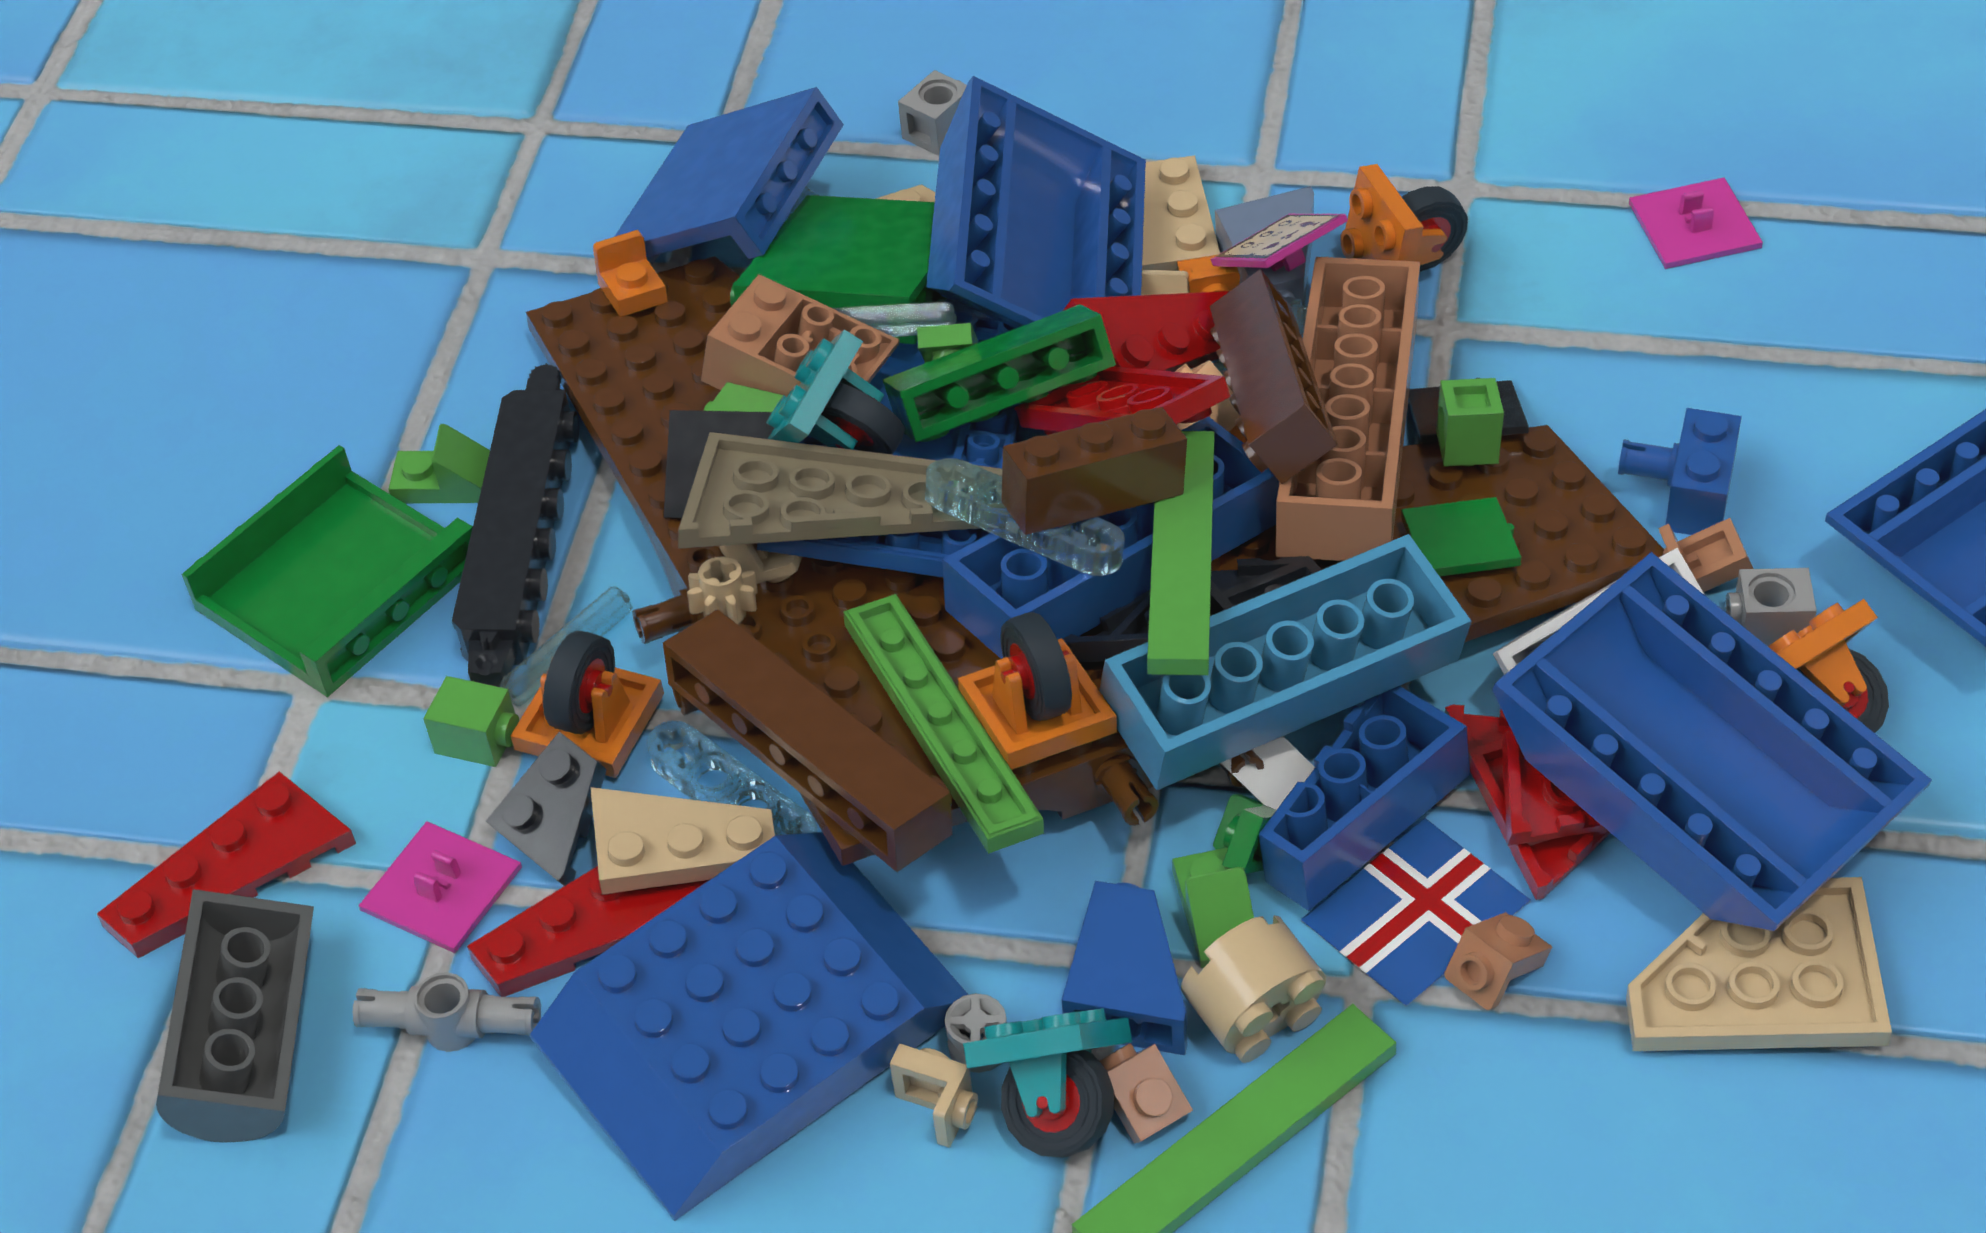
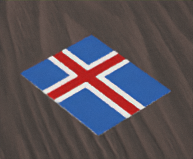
M1424 818L1300 920L1403 1005L1408 1006L1444 975L1466 927L1504 912L1509 915H1515L1531 899Z

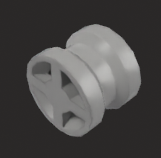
M975 993L962 996L948 1008L944 1021L951 1059L966 1064L963 1043L985 1040L984 1027L1007 1023L1005 1010L998 1000L989 995ZM1000 1064L969 1068V1071L977 1073L990 1071Z

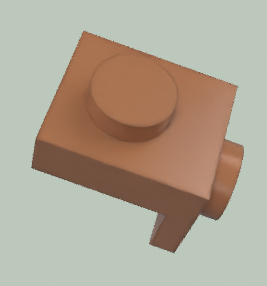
M1731 518L1680 541L1677 540L1669 524L1658 528L1666 545V548H1663V554L1678 548L1703 592L1738 577L1739 569H1754Z
M1504 912L1465 928L1444 976L1446 980L1484 1009L1490 1010L1499 1005L1510 980L1544 966L1552 946L1537 936L1533 927L1528 922Z
M1129 1043L1099 1060L1107 1070L1114 1089V1109L1134 1144L1145 1140L1193 1111L1156 1044L1136 1053L1132 1044Z

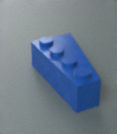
M1401 686L1365 700L1361 707L1354 706L1343 720L1344 730L1332 746L1325 745L1314 759L1315 768L1306 781L1296 783L1260 831L1259 840L1265 882L1310 911L1470 775L1466 725Z

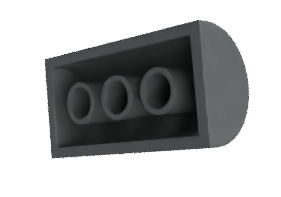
M193 889L156 1101L159 1115L172 1128L186 1135L207 1141L244 1142L264 1137L276 1130L282 1123L286 1108L314 906Z

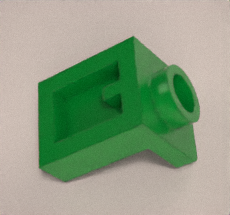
M1241 794L1230 796L1213 842L1216 850L1228 848L1222 863L1223 866L1228 868L1243 867L1246 874L1264 870L1259 833L1276 809Z

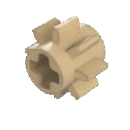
M714 557L705 561L700 566L698 573H689L690 590L687 591L691 614L703 612L705 617L719 609L738 624L744 619L746 611H756L755 594L757 593L755 572L754 570L742 572L738 560L729 557Z

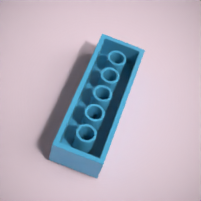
M1407 534L1210 616L1209 675L1147 674L1148 642L1105 659L1099 691L1117 715V730L1157 791L1458 661L1472 621L1414 540Z

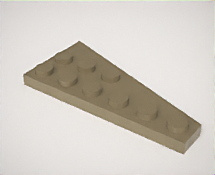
M710 432L678 529V548L1003 527L1014 521V519L1002 503L1001 468Z

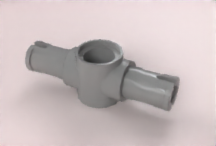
M449 972L436 973L429 976L418 986H412L409 991H378L376 989L359 988L356 993L357 1000H354L352 1011L353 1022L356 1027H394L406 1029L408 1034L426 1035L433 1047L446 1052L465 1048L476 1038H483L485 1033H511L530 1036V1033L541 1019L539 997H499L488 995L486 990L468 989L464 979L457 974Z

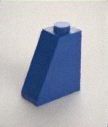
M1095 881L1061 1000L1063 1013L1104 1008L1106 1020L1128 1017L1132 1046L1147 1048L1156 1044L1159 1051L1185 1055L1188 1046L1186 1008L1155 891L1143 889L1131 883L1113 884Z

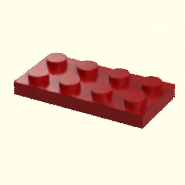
M1110 367L1098 372V375L1091 380L1079 384L1063 385L1049 391L1047 396L1037 401L1022 403L1016 406L1015 410L1021 427L1044 430L1045 434L1049 435L1078 428L1087 423H1098L1134 414L1140 410L1163 407L1176 425L1179 423H1193L1212 414V406L1231 396L1224 376Z

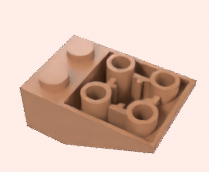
M758 274L707 335L701 381L719 390L724 387L726 382L787 397L795 385L799 386L801 384L800 381L794 378V375L810 350L814 351L823 338L831 342L845 329L863 341L848 368L870 383L898 347L899 339Z

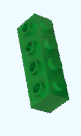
M1079 304L882 380L892 411L905 427L904 434L915 442H927L941 438L948 434L950 429L965 423L988 420L996 416L999 410L1014 404L1037 401L1047 396L1049 391L1063 385L1079 384L1091 380L1098 375V372L1113 367L1116 363L1101 314Z

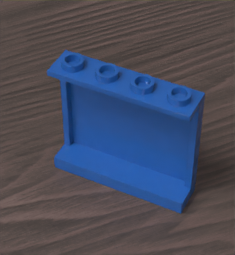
M817 87L690 124L686 127L615 236L639 230L644 237L646 257L651 266L662 253L731 235L748 259L762 256L844 124Z

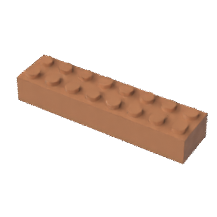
M1334 257L1315 258L1302 340L1338 445L1283 484L1279 483L1276 503V557L1310 556L1313 560L1345 561L1393 541L1418 317L1420 262Z

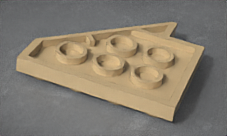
M1862 877L1830 878L1775 931L1712 920L1703 913L1632 980L1627 988L1626 1003L1633 1051L1888 1046L1892 1034Z

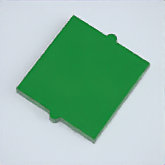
M1497 497L1401 509V519L1407 534L1411 536L1439 576L1521 566L1522 557L1513 538L1514 525L1507 523Z

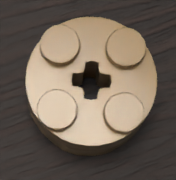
M1274 915L1273 924L1269 925L1263 916H1259L1239 924L1219 937L1204 951L1211 961L1199 974L1191 966L1181 983L1183 995L1223 1048L1229 1053L1236 1054L1242 1063L1253 1061L1268 1049L1271 1044L1269 1037L1287 1026L1294 1032L1300 1031L1310 1025L1320 1015L1322 1008L1316 1000L1325 987L1326 975L1279 916Z

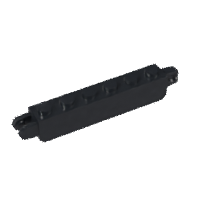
M547 363L538 367L535 366V369L531 370L525 390H513L501 399L452 617V624L460 641L462 656L468 661L470 680L496 687H505L513 665H526L529 645L538 641L540 627L537 612L538 601H545L548 592V578L545 570L546 561L553 560L555 557L556 536L553 529L555 520H561L563 517L564 496L561 488L563 481H569L571 478L572 459L569 450L570 443H576L579 438L577 411H570L566 391L560 389L561 375L557 366L554 367Z

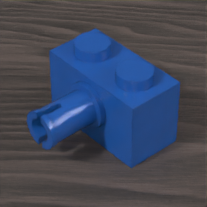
M1686 408L1680 442L1674 443L1673 448L1630 442L1624 439L1618 474L1667 480L1670 494L1665 525L1669 524L1675 533L1693 535L1724 521L1742 416Z

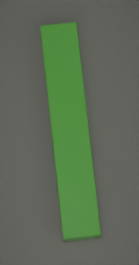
M1182 431L1187 438L1183 495L1154 502L1147 674L1209 675L1214 431Z
M894 594L843 611L846 629L941 780L949 789L950 794L987 853L989 854L1044 834L1043 817L898 596Z
M1351 1004L1072 1223V1233H1173L1396 1055V1041L1354 1004Z

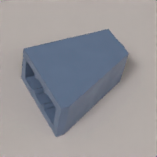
M1311 186L1215 210V232L1220 253L1289 213L1314 214V191ZM1312 242L1302 248L1306 262L1290 272L1286 271L1285 266L1276 271H1273L1271 267H1237L1240 274V284L1261 269L1292 307L1294 316L1304 314Z

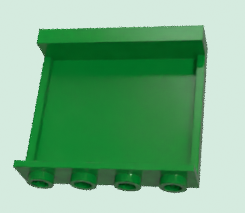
M807 195L781 226L765 254L755 257L737 281L733 283L730 293L731 307L758 274L835 310L890 313L892 315L894 337L899 339V343L915 344L918 340L917 327H927L947 299L938 292L926 287L935 202Z
M338 445L285 490L277 494L246 522L238 526L207 554L199 558L181 575L195 610L328 698L460 583L473 526L457 517L447 527H442L353 472L345 448Z

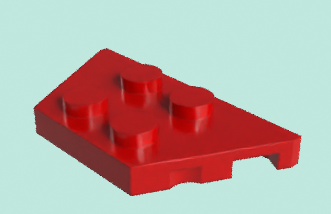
M1453 704L1445 707V713L1467 726L1470 772L1507 843L1502 741L1506 731L1512 730L1502 709H1500L1499 717L1464 714L1465 705ZM1608 830L1510 845L1508 847L1535 900L1545 898L1610 832Z

